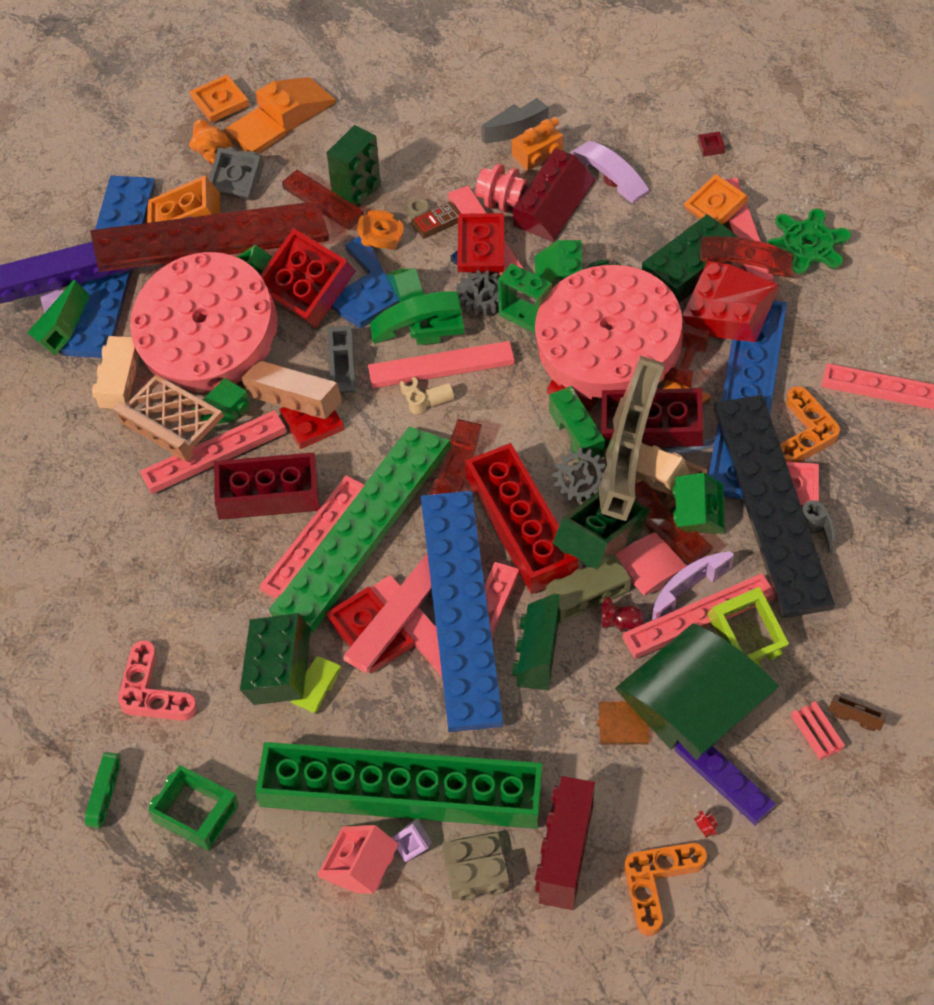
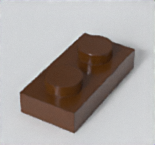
M835 694L828 711L834 713L835 717L845 721L849 719L859 722L861 727L870 731H875L876 729L881 731L888 715L838 694Z

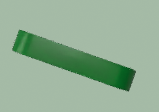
M104 752L85 812L86 827L101 829L104 825L120 771V753Z

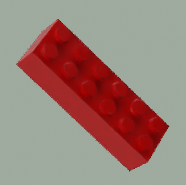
M512 443L465 460L466 479L512 562L519 569V574L530 594L545 589L546 585H549L551 581L567 577L578 569V558L562 552L559 547L552 544L559 525Z

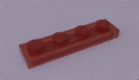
M295 170L282 181L283 189L347 230L355 226L362 215L364 217L363 210L299 170Z

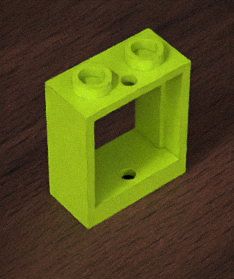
M760 587L718 604L707 613L717 635L742 651L725 617L750 606H756L774 642L772 645L747 655L758 666L760 665L759 661L764 658H768L771 661L784 654L782 650L789 645Z

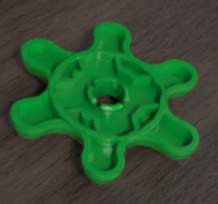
M815 208L810 210L808 218L804 221H796L787 214H779L775 218V224L784 235L780 238L769 239L766 243V248L771 255H790L793 258L792 270L797 275H803L814 262L823 263L828 268L834 270L842 265L843 257L835 252L833 247L846 244L851 238V232L846 228H827L824 225L826 214L821 209ZM803 241H812L814 244L805 243L803 245Z

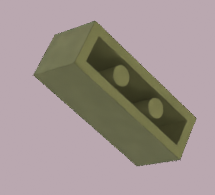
M615 555L598 569L591 567L579 568L567 577L551 581L549 585H546V597L552 594H560L559 622L562 623L602 605L606 597L610 596L611 600L629 593L631 578Z

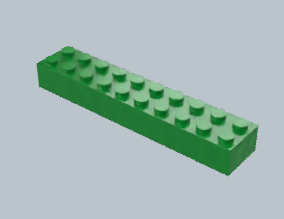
M264 742L255 794L259 807L538 829L542 763Z

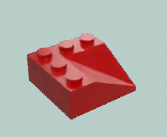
M293 228L260 276L264 280L275 304L316 329L356 270L346 259Z
M707 262L682 315L688 333L690 335L756 342L779 290V284L730 264Z

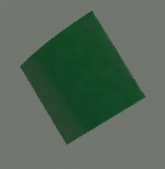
M692 623L616 686L615 690L670 750L680 742L698 760L773 695L779 685L752 659L715 633Z

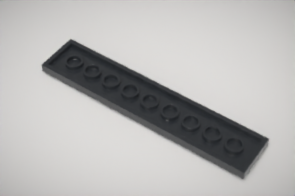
M763 395L715 402L714 411L782 619L833 610L835 603Z

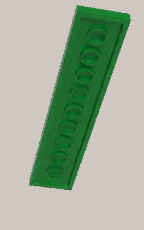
M409 426L283 593L278 596L269 608L271 616L299 613L313 633L326 616L325 613L332 608L452 447L450 440Z

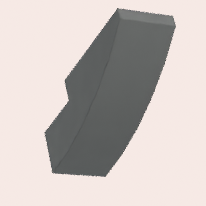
M535 98L522 108L513 104L482 125V142L493 143L516 138L523 134L525 130L534 128L540 122L548 119L549 107L538 98Z
M351 325L327 327L330 380L337 382L340 393L356 392Z

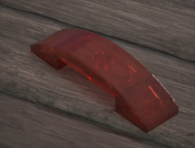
M714 236L701 239V261L713 263L730 261L766 268L767 274L791 277L792 255L781 248L764 242L738 237Z
M461 419L457 420L450 438L452 447L446 455L438 479L434 480L429 495L461 492L466 480L465 460L474 457L482 424Z
M643 480L635 485V501L651 510L645 526L652 533L656 532L678 556L693 563L713 550L714 547L696 530L691 533L678 528L674 522V516L659 502L660 496Z

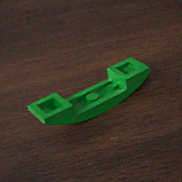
M443 291L424 294L407 299L388 308L370 323L373 343L376 344L396 337L395 330L437 315L442 320L461 313L462 308L458 292Z

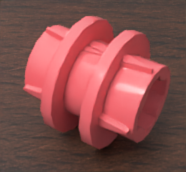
M496 164L492 170L487 168L481 170L477 179L475 194L477 197L484 198L486 208L492 209L498 202L500 212L507 213L511 207L515 206L527 189L528 180L520 178L519 169L511 168L505 174L504 165Z

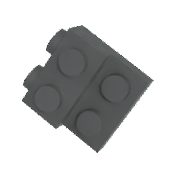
M226 147V149L218 148L209 180L221 195L251 200L255 183H259L264 161L258 153L253 151L244 153L232 147Z

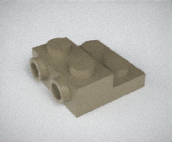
M498 833L442 843L453 900L469 901L477 895L488 894L495 896L503 893L504 890H509V879Z

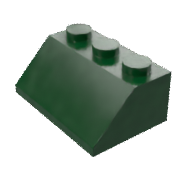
M552 594L529 603L526 614H521L520 630L524 631L523 637L517 638L516 653H520L519 660H514L512 676H517V687L549 691L559 625L560 594Z

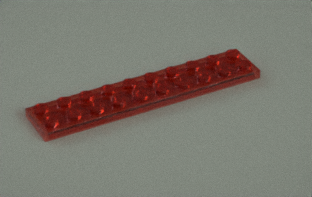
M319 201L90 230L98 272L171 263L179 258L196 253L238 254L245 252L255 244L263 250L280 248L293 228L317 243L329 241V233Z

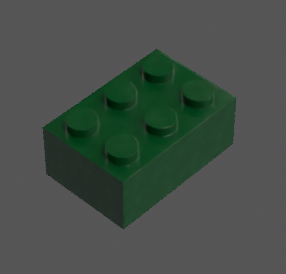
M356 125L352 126L326 152L332 200L352 211H355L359 205H362L373 191H376L381 184L377 137Z
M299 613L250 619L240 691L253 705L303 699L311 628Z

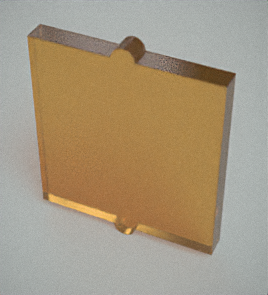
M599 702L597 726L600 728V745H648L649 726L627 702Z

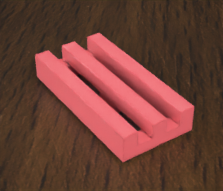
M816 701L812 702L809 707L804 706L800 711L795 710L792 712V719L819 760L844 749V743ZM812 713L814 714V716L816 717V719L818 720V722H819L820 725L822 726L823 730L821 729V727L819 726V724L817 723V721H816L815 718L813 717ZM802 717H806L813 731L827 749L826 751H823Z

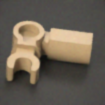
M415 377L412 378L413 385L405 386L403 381L400 382L401 393L405 395L409 411L413 414L424 413L427 406L434 407L454 400L453 390L449 383L428 389L426 393L420 391Z

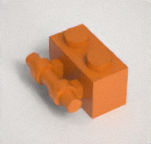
M556 117L550 120L545 119L536 127L529 128L523 134L512 139V156L527 171L545 162L555 148L563 151V135L555 128L559 125V120Z

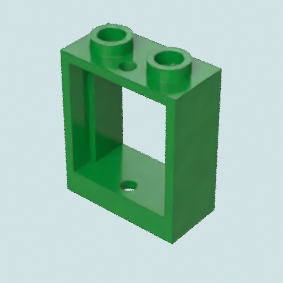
M511 263L498 278L499 316L535 333L537 312L541 303L552 290V283ZM517 290L536 299V306L517 297Z
M179 765L175 772H171L167 776L164 787L159 795L156 794L151 799L148 811L154 823L209 851L238 808L239 803L235 793ZM185 785L217 801L198 831L165 815Z

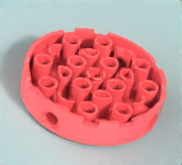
M216 252L188 255L161 268L147 281L138 294L130 320L133 344L148 369L154 375L157 374L181 389L189 390L191 393H209L224 378L234 384L241 382L242 377L258 360L264 361L271 350L270 345L273 338L277 334L278 316L274 300L259 273L248 263L237 257Z
M603 265L578 271L553 287L539 307L535 322L539 357L544 369L552 380L559 386L563 385L566 388L572 386L578 396L588 399L593 397L602 398V390H626L639 355L664 363V369L659 380L660 383L665 378L664 375L671 368H674L681 354L683 328L679 303L666 284L652 274L637 268L622 265Z

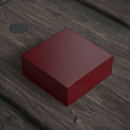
M720 131L698 135V144L703 157L725 153V145Z

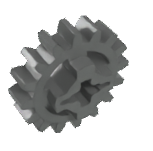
M477 270L476 275H472L470 272L467 273L468 279L462 277L460 279L461 284H457V292L461 307H465V312L468 313L473 310L474 316H477L479 312H482L484 316H487V311H491L493 314L496 313V307L499 308L498 274L495 273L490 276L489 270H486L484 274Z
M578 447L577 454L572 449H569L568 457L560 455L563 462L561 464H554L559 470L552 473V476L558 477L559 481L555 482L554 486L562 487L559 492L560 495L567 492L569 501L574 496H577V501L582 502L583 496L589 499L592 497L591 493L596 494L599 491L597 488L604 475L601 469L606 467V464H599L598 461L601 456L597 455L593 458L591 449L586 454H583V449ZM582 458L578 465H567L573 459ZM591 463L596 468L597 477L591 474L589 469ZM583 468V474L586 475V479H580L577 482V476L574 475V471H580ZM563 473L569 476L571 481L569 487L564 481ZM584 484L593 485L587 491L578 492Z

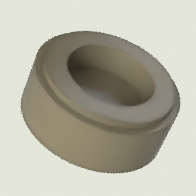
M422 198L412 199L407 205L408 216L411 219L430 211L429 202Z

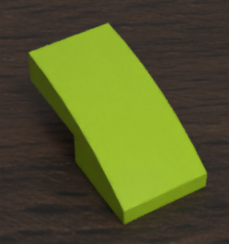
M317 656L306 672L303 699L292 700L290 703L317 714L327 691L332 690L342 666Z

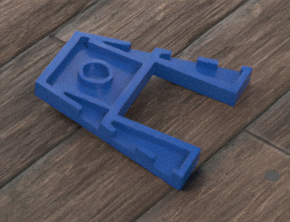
M359 236L346 243L345 247L346 251L368 274L346 286L332 305V308L338 311V315L357 327L363 328L370 324L379 314L398 304L399 300L372 247L364 246Z

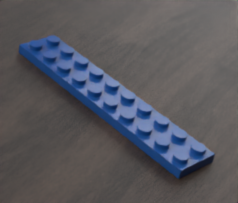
M110 175L92 241L144 228L148 214V200L152 199L155 188L154 178ZM132 270L79 284L90 296L71 338L61 348L62 356L102 358V348L104 345L106 346L108 336H115Z
M773 301L756 342L732 340L722 401L763 395L770 414L787 302ZM718 423L709 476L723 484L725 497L743 499Z
M472 491L421 496V506L448 733L503 727Z

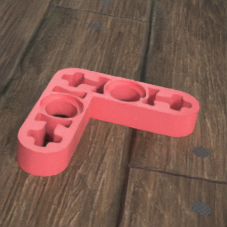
M149 641L135 643L130 651L118 696V702L122 711L129 715L181 721L194 717L197 712V705L192 695L183 692L149 689L156 662V652L153 644ZM145 650H147V651H148V654H145V655H144V657H143V664H144V665H142V664H141V659H140L139 654H143V652H144ZM137 672L145 674L144 679L140 682H132L130 680L131 676ZM132 697H135L136 701H133L131 705H128L127 701H130ZM155 699H163L165 701L164 706L159 709L150 707ZM184 703H188L189 707H185L184 711H180L179 707H182Z

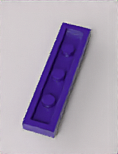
M680 742L675 746L674 751L754 826L775 808V803L715 747L709 749L696 760Z

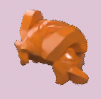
M199 119L194 123L193 137L189 142V147L193 152L196 150L198 154L202 155L209 164L214 163L218 148L235 147L226 136V133L218 127L211 126L204 119Z

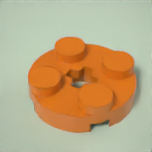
M371 210L368 211L367 215L364 217L362 215L359 218L357 232L364 246L393 250L397 248V244L402 239L404 226L400 220L397 222L393 219L394 215L390 212Z

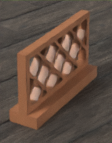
M157 374L126 405L119 402L113 408L123 425L186 463L194 456L191 450L224 417L222 411ZM158 384L163 386V391L152 393V390ZM179 395L178 401L168 403V397ZM162 398V404L151 407L152 400ZM146 402V408L134 409L139 403ZM195 404V410L184 412V406ZM179 408V414L167 416V410ZM162 411L161 418L151 419L152 413ZM206 414L213 415L209 420L200 422V416ZM195 417L194 424L184 426V419ZM179 421V427L167 429V423ZM195 430V434L189 440L184 438V433Z

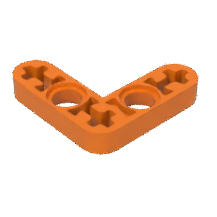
M800 386L792 387L787 393L786 404L807 429L782 442L780 446L782 452L787 453L784 455L786 462L799 463L834 444L838 440L840 427L808 390ZM808 412H815L819 415V418L810 419L806 414ZM809 439L813 441L815 445L812 447H806L801 443V441Z
M700 844L675 845L634 852L627 856L624 873L636 926L642 934L646 936L656 935L661 930L663 915L654 879L701 871L705 866L707 853ZM689 853H694L695 857H698L697 863H693L692 859L689 858ZM677 854L681 855L680 860H682V866H678L679 860ZM662 856H668L673 860L674 864L666 869L660 867L657 860ZM649 859H653L652 871L650 870V865H648ZM633 862H638L642 866L641 872H636V869L632 868ZM640 887H645L651 891L652 895L647 900H641L636 896L635 891ZM650 907L651 919L655 920L654 926H649L647 922H643L646 915L645 909Z

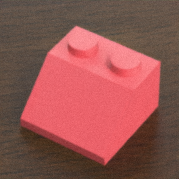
M376 825L342 827L317 876L357 894H374L375 890L381 885L382 876L388 865L393 861L394 853L399 844Z

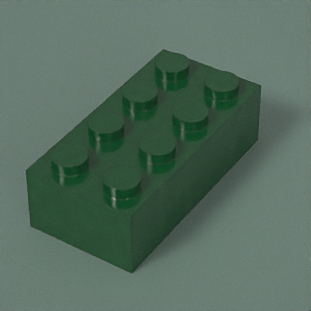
M707 214L642 262V270L652 274L666 284L675 295L678 303H680L693 293L707 262L731 264L739 258L742 239Z
M598 491L562 518L552 544L559 547L562 552L578 558L586 566L598 569L641 534L651 510L634 500L626 521L601 514Z

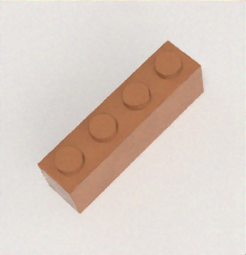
M258 360L242 377L248 397L322 419H326L342 402L337 382Z

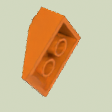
M310 77L272 81L256 91L258 107L285 128L286 133L336 103V99Z
M206 175L148 200L147 227L190 216L198 233L221 224L220 192Z

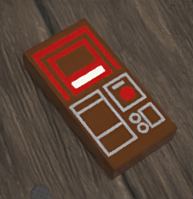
M450 201L411 220L413 227L424 239L457 224L458 214L461 213Z

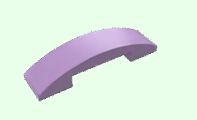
M587 141L572 151V154L586 167L592 164L617 184V192L632 204L649 193V188L637 172L609 148L596 142Z
M729 551L709 555L679 571L659 594L653 609L652 620L675 611L676 598L705 576L712 582H715L732 569L734 554Z

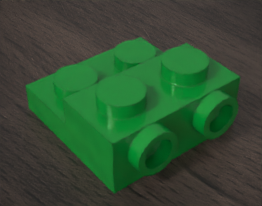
M461 313L442 320L435 315L409 325L411 339H416L417 345L440 343V336L464 334Z

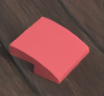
M656 532L639 539L616 554L630 576L631 582L644 596L663 589L666 581L671 580L679 571L687 566Z

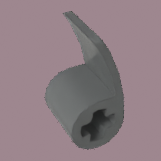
M808 501L804 504L802 510L811 534L824 530L828 543V552L830 553L835 542V530L830 514L821 502Z

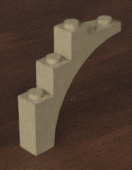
M639 355L624 397H621L613 418L614 433L606 451L607 467L599 485L601 514L624 521L628 518L635 500V475L641 441L650 407L664 369L663 362Z

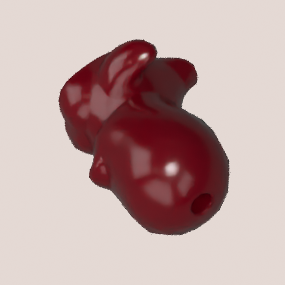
M610 596L604 599L602 603V628L615 626L620 632H623L624 630H631L643 625L644 615L639 607L634 605L619 607L612 602Z

